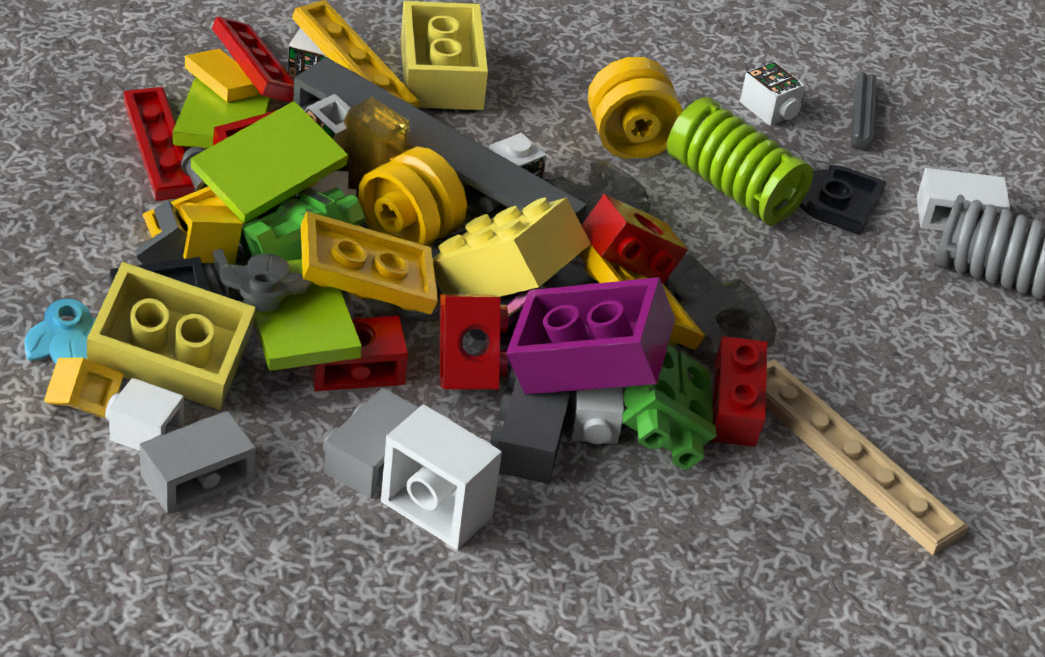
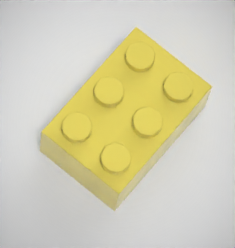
M404 1L401 28L403 80L408 90L420 101L419 108L484 110L488 67L480 4Z
M545 197L530 203L523 210L519 211L517 206H513L498 213L492 219H490L488 214H484L465 225L467 230L465 234L456 235L438 246L440 253L433 258L435 280L443 294L458 295L465 293L466 295L505 296L540 287L591 243L567 197L548 202Z
M122 262L88 335L87 359L124 373L123 378L129 380L135 378L183 395L185 399L221 411L252 335L256 307Z

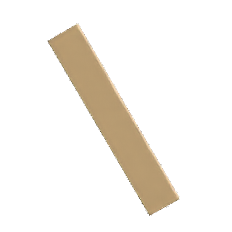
M775 359L767 362L766 409L928 552L935 555L966 535L969 526L779 362Z

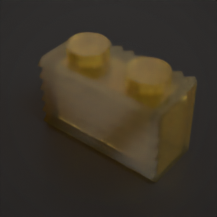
M373 97L349 109L344 119V125L347 127L344 151L348 154L345 172H348L350 184H356V188H359V184L365 174L383 164L391 162L393 158L409 149L407 148L409 144L407 139L410 135L407 133L410 130L408 126L411 122Z

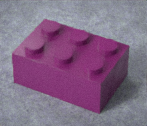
M659 277L529 290L506 355L524 394L657 384L675 317Z

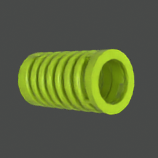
M702 97L691 103L675 121L667 140L669 156L679 160L683 166L690 169L697 176H701L703 180L712 184L718 191L724 192L728 198L735 200L742 208H747L748 212L755 217H761V220L768 226H773L792 215L804 200L812 183L813 169L807 162L799 157H793L788 149L781 148L774 140H769L766 134L758 132L753 125L746 124L741 117L735 116L731 110L722 109L721 104L711 97ZM786 200H788V202L781 209L776 211V209H778Z

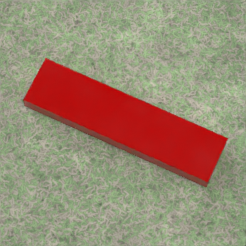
M221 16L216 17L211 29L259 93L265 97L289 103L293 102V78L251 25Z
M154 87L123 91L124 104L156 201L177 199L195 192L191 178L185 175L181 168L183 155L186 152L184 146L173 144V130L176 122L164 88Z

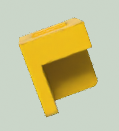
M181 204L178 214L188 225L183 253L184 259L200 257L201 263H214L213 250L222 248L228 264H235L243 226L239 218L228 206Z
M58 358L44 401L56 406H70L91 415L106 418L108 402L115 393L119 392L124 373L85 358Z

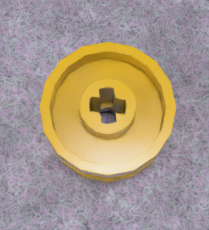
M646 57L623 58L610 63L598 72L589 86L587 101L602 145L612 155L623 159L649 158L667 149L670 131L683 110L669 73L659 62Z
M417 146L393 158L391 162L383 164L365 174L359 184L358 200L370 230L429 247L435 240L457 230L466 219L467 201L462 183L449 163L429 148Z

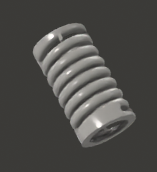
M959 194L944 228L934 265L946 268L953 264L956 271L961 274L966 273L970 269V274L973 278L980 279L985 275L987 282L991 284H996L1001 279V285L1005 289H1011L1016 284L1017 291L1023 295L1027 294L1032 288V296L1038 300L1045 297V232L1042 236L1043 222L1037 219L1033 220L1026 232L1028 218L1020 214L1015 218L1009 231L1013 214L1010 210L1005 209L1000 212L993 228L997 208L995 205L989 204L985 207L972 236L983 203L979 200L970 202L965 200L963 195Z

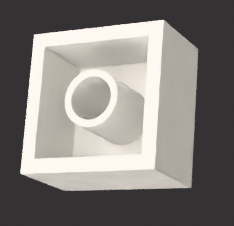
M423 404L386 435L381 502L458 550L493 517L502 451L492 446L488 441L457 425L447 416L441 415Z

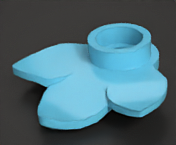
M60 299L53 302L45 311L44 321L31 328L26 335L25 353L27 360L36 361L51 356L56 364L58 358L87 359V338L96 318L91 317L88 308L75 299ZM71 316L75 319L71 321H65L60 317Z

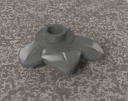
M257 254L251 257L248 265L245 266L224 264L220 267L219 272L220 279L224 285L240 290L241 296L244 297L243 303L256 307L255 311L261 312L278 309L281 306V300L286 295L305 293L311 286V281L303 279L302 274L289 273L288 262L274 254Z

